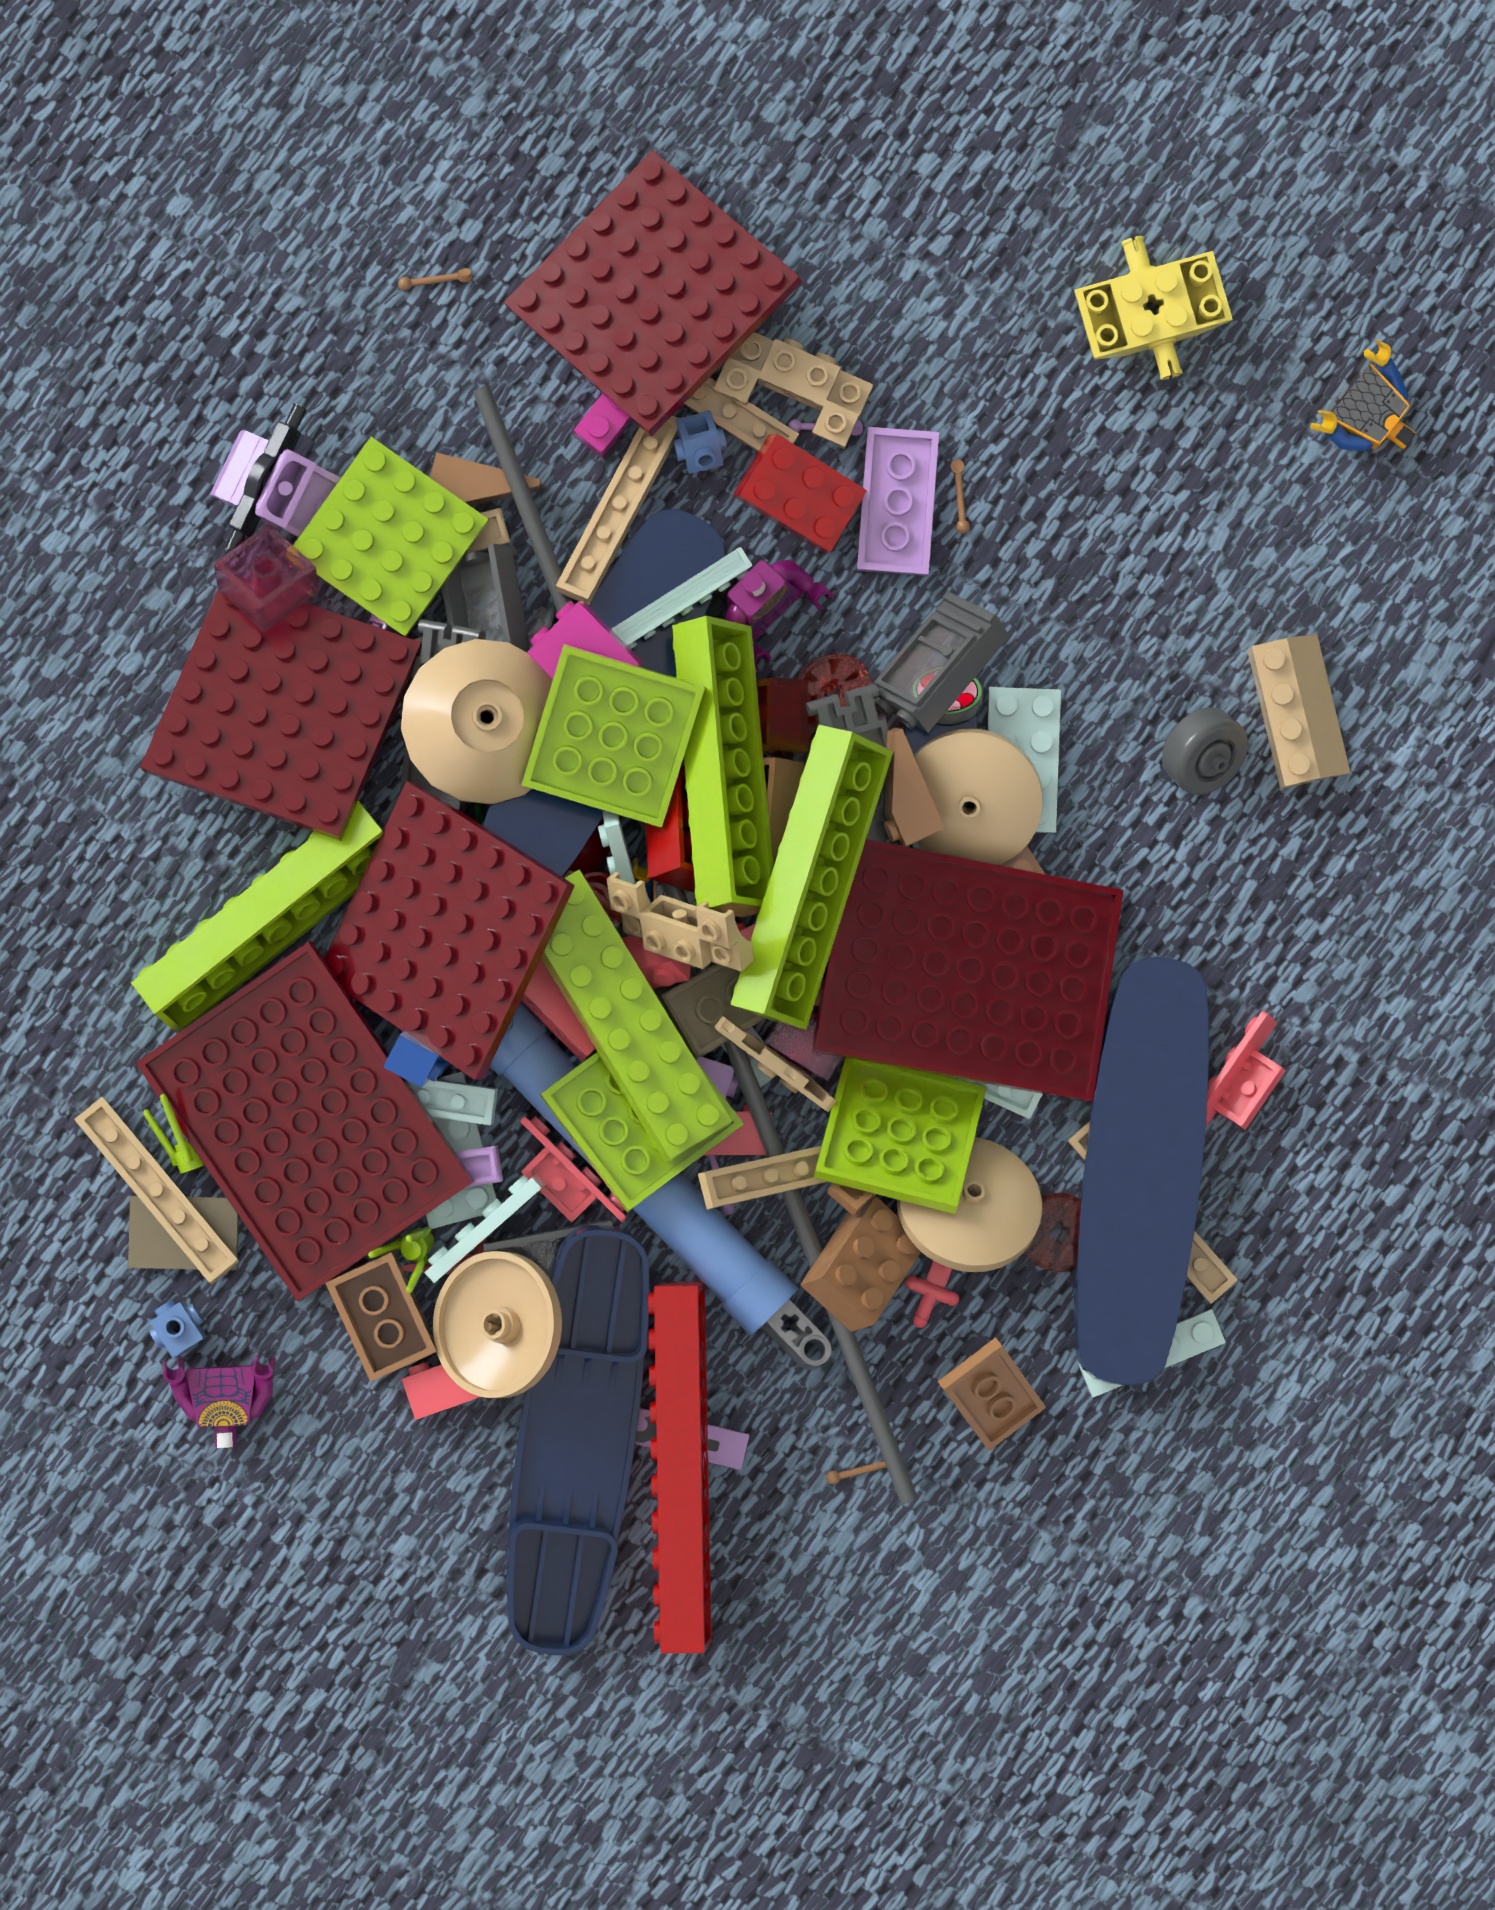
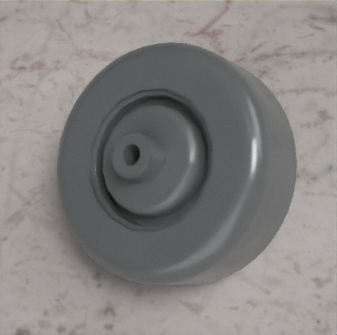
M1208 707L1194 711L1183 718L1169 734L1162 752L1164 771L1170 779L1190 794L1203 795L1214 792L1228 783L1242 766L1248 748L1247 734L1235 719L1219 708Z

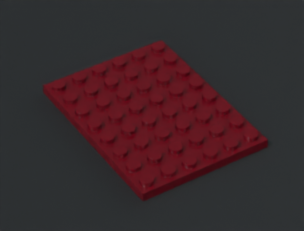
M866 839L823 975L812 1051L1088 1103L1093 1102L1124 890Z
M312 941L307 942L136 1062V1065L159 1099L162 1094L167 1096L181 1131L297 1302L475 1181L407 1080L383 1067L389 1056L388 1052Z

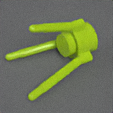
M162 1094L160 1100L178 1144L174 1145L173 1148L148 1109L143 1111V1115L168 1153L173 1167L178 1166L180 1174L204 1166V1163L189 1141H185L169 1100L165 1094Z
M428 1226L413 1229L405 1237H399L394 1242L368 1253L369 1258H375L400 1249L406 1259L416 1261L417 1265L406 1287V1292L409 1294L413 1292L424 1267L429 1264L428 1254L435 1245L433 1235L430 1233L431 1229Z

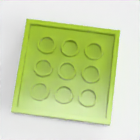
M370 437L287 554L402 636L407 637L488 524L489 519L376 439Z
M564 644L521 785L662 828L705 687Z
M598 1052L539 1095L626 1212L630 1211L744 1125L700 1065V1069L732 1122L665 1162Z
M845 1057L834 1098L837 1102L831 1109L814 1178L956 1214L987 1087L938 1074Z

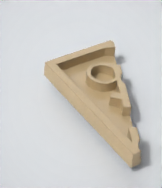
M724 1016L715 1025L714 1028L758 1060L759 1062L756 1066L772 1079L777 1074L781 1077L779 1082L796 1094L800 1091L827 1112L837 1102L802 1068Z

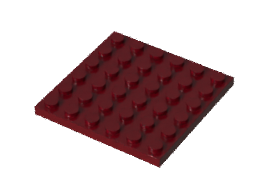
M652 150L503 303L533 332L652 437L786 300L802 281L786 264Z
M223 576L140 768L145 773L341 841L412 675L416 656L421 653L422 643Z
M406 781L383 830L384 833L377 843L324 960L350 996L420 1041L474 1080H483L575 885L415 782Z

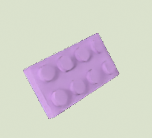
M868 427L863 488L867 492L862 499L857 571L928 576L939 432Z

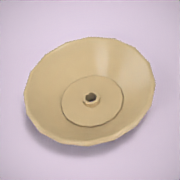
M474 639L444 648L419 668L404 696L401 731L410 760L431 786L459 801L496 804L525 795L532 788L522 786L521 783L553 679L527 652L508 642ZM482 712L491 713L493 721L489 724L483 723L480 720V714Z

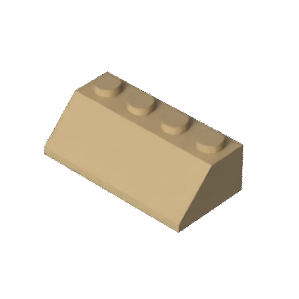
M1318 635L1290 637L1251 646L1247 652L1280 790L1350 774Z

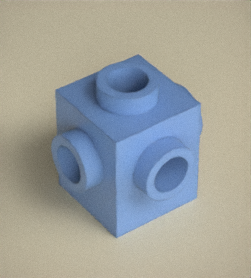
M711 411L676 419L679 439L673 440L677 460L685 461L689 474L724 465L721 451L727 449V444L722 428L717 429Z
M172 1299L154 1310L157 1317L149 1321L153 1327L149 1331L153 1340L160 1349L166 1347L172 1358L178 1357L208 1337L200 1325L204 1322V1319L193 1303L189 1306L185 1301L175 1304ZM175 1320L181 1326L179 1333L173 1329V1322Z

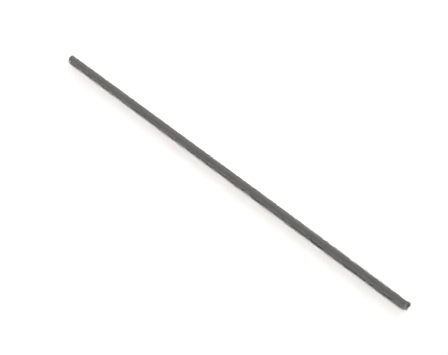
M490 385L480 387L474 390L473 394L557 612H559L569 601H572V598L556 590V584L562 572ZM638 821L647 843L646 823ZM662 883L667 897L689 904L684 889ZM712 962L709 963L704 969L698 967L694 968L698 975L699 973L713 966ZM731 1040L724 1043L767 1157L785 1154L746 1051ZM795 1189L782 1192L784 1202L811 1269L823 1251L800 1190ZM826 1309L900 1503L903 1505L918 1499V1496L855 1333L847 1329Z

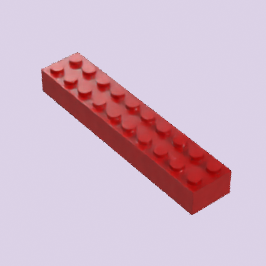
M662 1281L654 1286L652 1293L648 1294V1313L654 1314L655 1326L653 1329H649L648 1338L649 1351H655L654 1366H650L649 1384L650 1388H656V1399L650 1403V1423L656 1424L657 1435H655V1439H651L650 1447L651 1460L657 1461L656 1475H652L651 1494L652 1497H658V1507L656 1512L652 1513L653 1534H658L659 1540L657 1548H653L652 1556L653 1570H659L658 1585H654L653 1604L654 1607H660V1616L658 1621L654 1622V1642L660 1643L661 1653H705L712 1643L706 1290L703 1281Z

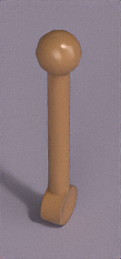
M464 268L459 270L458 273L417 279L402 277L398 282V286L401 290L407 291L412 286L454 280L469 282L473 276L470 269Z
M956 459L950 465L951 471L955 474L959 521L956 524V529L959 533L965 534L970 529V524L966 521L962 472L965 465L963 461Z
M885 1461L842 1472L832 1470L827 1473L826 1480L829 1484L835 1485L840 1479L887 1467Z

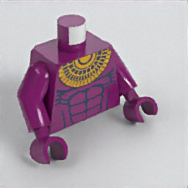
M761 560L726 595L728 609L724 620L751 626L754 643L803 594L802 592L806 591V597L819 610L824 609L818 603V599L822 595L828 594L832 599L834 596L823 583H813L814 579L791 560L774 562L772 565L765 560ZM753 644L755 670L760 671L756 664L759 656H762L767 662L771 661V656L767 651Z
M257 1354L255 1355L253 1365L189 1368L186 1370V1375L185 1362L182 1358H178V1369L175 1370L168 1368L166 1361L163 1362V1378L170 1383L175 1400L190 1420L196 1421L198 1427H214L215 1448L236 1447V1426L249 1425L253 1419L261 1416L272 1397V1373L276 1363L274 1356H271L269 1365H262L258 1360L259 1355Z

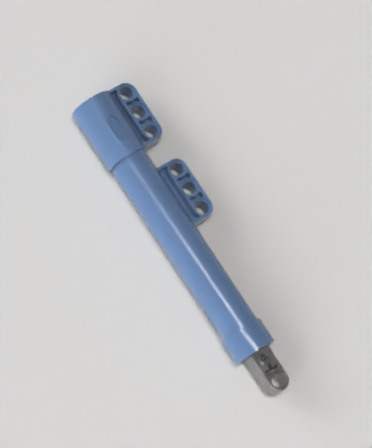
M520 1001L490 1067L500 1077L504 1075L590 1164L539 1096L582 1062L575 1055L570 1058L547 1034V1027ZM682 1172L632 1208L723 1302L721 1306L750 1336L762 1327L804 1369H815L829 1359L832 1349L828 1339L790 1301V1298L799 1288L771 1259L766 1260L716 1208L707 1210L703 1194ZM789 1318L793 1321L790 1327L791 1330L784 1332L781 1329L784 1324L783 1321ZM808 1342L816 1344L820 1349V1358L816 1361L810 1360L805 1355L804 1347Z

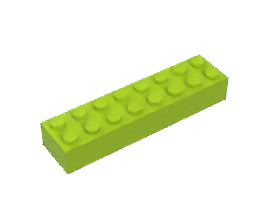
M703 616L672 625L676 678L705 687L684 754L685 789L688 798V823L691 832L695 898L697 906L705 901L708 902L709 909L725 914L730 909L734 911L735 916L746 917L760 912L767 890V882L773 870L752 629L748 625Z
M818 724L815 737L811 743L806 766L800 778L795 801L789 813L784 836L778 847V855L772 874L767 882V890L761 909L756 917V925L750 940L753 945L754 961L740 972L730 1005L775 1022L804 1030L807 1029L893 751L854 732Z
M358 801L341 841L315 831L312 832L308 837V841L298 849L286 853L277 866L268 873H263L256 877L247 890L239 896L230 898L224 904L223 909L212 918L200 922L191 935L185 940L173 944L167 950L166 955L155 964H150L143 968L131 984L152 1012L173 1031L179 1033L206 1014L354 895L377 843L384 833L383 828Z
M578 870L565 878L573 883L575 887L541 960L665 1162L728 1125L732 1120L583 874Z

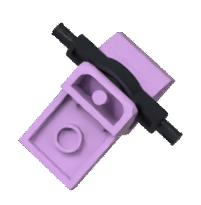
M293 403L285 423L278 422L270 441L248 431H240L210 493L211 496L237 508L229 523V527L233 531L223 550L237 556L245 537L251 538L259 521L272 527L280 528L299 538L341 479L339 476L317 466L316 463L293 452L301 436V432L297 429L307 412V409Z

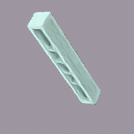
M739 547L616 625L612 630L630 649H633L638 645L636 641L644 637L647 640L656 634L655 629L661 625L664 628L675 622L673 617L679 613L684 616L694 609L692 607L693 604L698 601L701 604L712 598L711 593L718 589L719 592L724 591L731 586L730 581L734 578H737L738 581L741 580L753 565L743 549Z

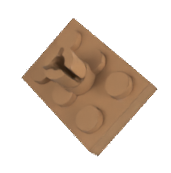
M996 1337L937 1381L988 1451L1046 1408Z

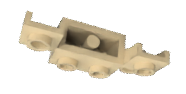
M753 332L726 360L713 392L724 394L740 401L741 404L746 406L758 381V384L821 411L812 435L824 438L845 449L871 393L873 384L842 371L841 367L835 365L837 361L826 354L817 352L816 356L803 351L804 346L792 339L784 338L783 342L778 339L773 341Z
M617 872L607 878L611 910L621 913L623 931L625 933L643 938L645 950L701 969L714 962L742 972L754 961L752 942L746 940L741 935L733 910L729 909L724 914L709 909V904L705 901L699 906H694L664 895H660L651 903L647 896L644 881L640 880L636 884L621 880L620 873Z

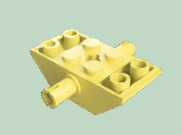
M1136 236L1133 242L1132 238L1121 242L1130 269L1127 275L1074 290L1094 359L1123 357L1148 349L1153 350L1160 372V379H1169L1171 374L1172 378L1183 374L1174 343L1200 335L1233 320L1214 253L1210 251L1155 267L1150 264L1144 244V237ZM1148 302H1153L1154 305L1159 306L1156 315H1153L1151 310H1144Z

